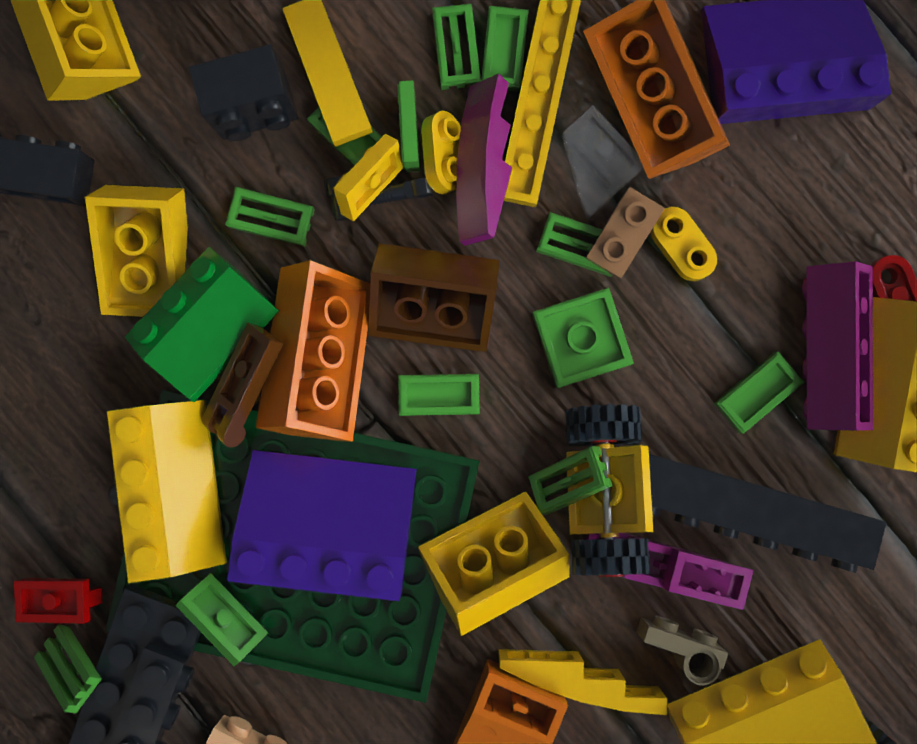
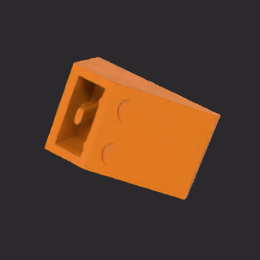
M487 659L453 744H553L568 703L564 696L538 688L500 669L499 663Z

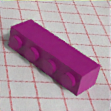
M856 261L807 266V277L804 279L802 286L804 298L807 300V317L803 322V335L807 340V357L803 362V375L807 380V397L803 403V415L807 420V429L873 430L872 266Z

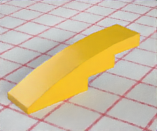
M302 0L282 8L334 146L336 147L373 133L322 0Z
M499 649L500 669L538 688L578 702L623 712L667 715V697L659 686L626 685V680L619 669L584 668V661L579 651Z

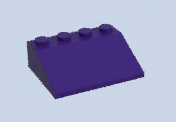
M762 0L703 6L701 9L711 103L721 124L870 110L891 95L887 54L864 0Z
M253 450L232 540L228 581L400 601L403 591L417 468Z

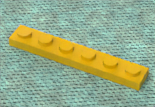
M540 0L505 162L512 167L504 201L536 208L581 0Z

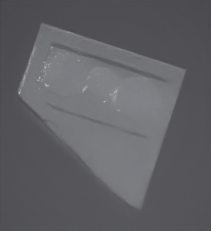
M594 105L562 134L583 213L589 219L644 168L637 152Z

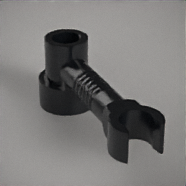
M341 176L323 181L326 198H331L335 221L348 220V218L341 215L333 190ZM426 177L391 185L390 187L386 186L369 206L383 204L384 202L429 197L433 195L432 188L429 186Z

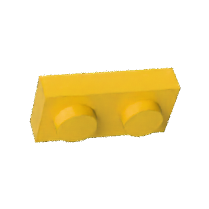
M384 134L374 146L366 150L363 157L348 173L341 176L337 185L333 188L341 215L355 221L403 169L397 139Z

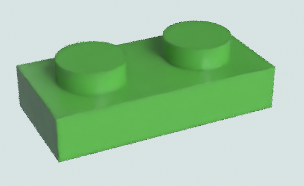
M211 573L176 605L234 667L268 634Z

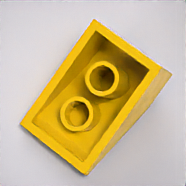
M104 185L85 196L101 315L144 317L163 294L185 273L188 234L184 188Z

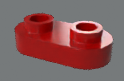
M889 255L878 258L870 264L873 272V297L917 302V279L911 264L905 258ZM884 270H888L892 276L888 284L883 282L881 278Z

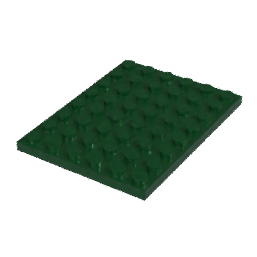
M162 390L159 404L188 402L191 400L181 393ZM198 398L196 400H206L207 406L210 402V400L204 398ZM251 409L243 426L246 431L245 438L238 446L227 447L218 439L217 433L210 432L227 563L174 577L128 583L124 552L105 631H110L124 589L130 584L179 602L211 573L268 632L241 660L242 662L426 703L447 610L434 586L418 546L467 521L480 460L354 432L353 442L291 436L256 428L258 411ZM253 450L417 468L403 591L400 601L228 581L232 540ZM201 633L194 651L224 657Z

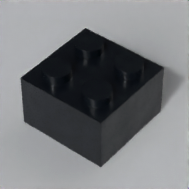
M271 44L189 67L201 114L223 140L241 141L249 138L252 135L251 132L265 128L270 131L281 130L288 127L290 121L299 119L287 74Z

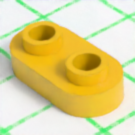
M439 111L424 119L421 127L425 177L429 186L439 194H447L457 190V157L461 126L457 119L447 111Z
M678 207L665 208L650 232L653 241L683 279L698 281L709 276L717 264L715 249L685 210ZM672 220L678 223V233H672L668 230V221ZM692 253H699L703 257L701 266H697L692 262Z

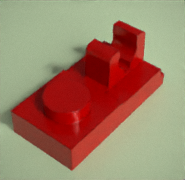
M24 578L14 581L15 622L85 624L90 622V608L103 603L102 587L89 589V579Z

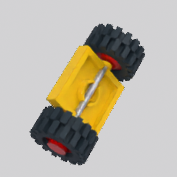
M597 404L589 407L579 406L578 408H570L565 411L567 444L578 447L599 446L602 455L599 456L600 462H605L607 471H604L605 478H610L613 485L569 505L570 534H600L601 538H605L598 540H571L572 575L620 577L630 574H650L648 539H613V537H619V533L653 532L648 446L614 447L621 446L622 444L631 445L642 442L640 407L635 405L627 406V404H606L602 406ZM580 451L566 452V455L569 457ZM588 461L568 470L567 477L588 468ZM593 477L568 488V492L594 481Z

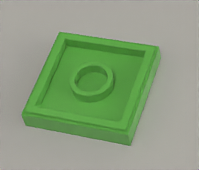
M610 288L532 312L556 388L634 364Z

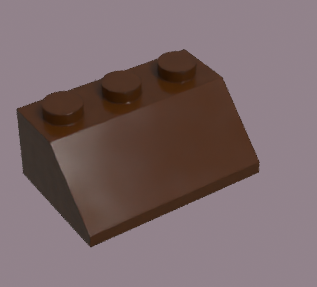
M379 243L371 270L368 336L487 352L500 260Z

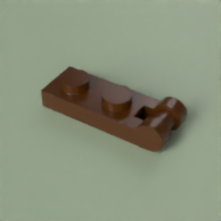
M247 323L202 418L203 425L210 432L217 433L218 439L227 447L238 446L244 440L246 431L243 426L283 346L281 341L262 327Z

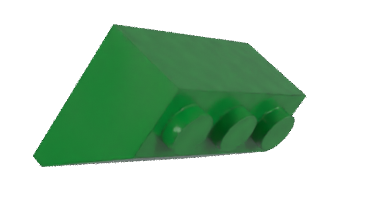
M208 247L144 317L134 325L125 336V339L143 361L189 400L195 402L226 369L247 323L264 328L279 310L239 270L211 247Z

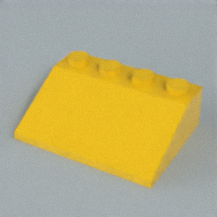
M820 639L667 704L670 721L681 744H877L844 676Z

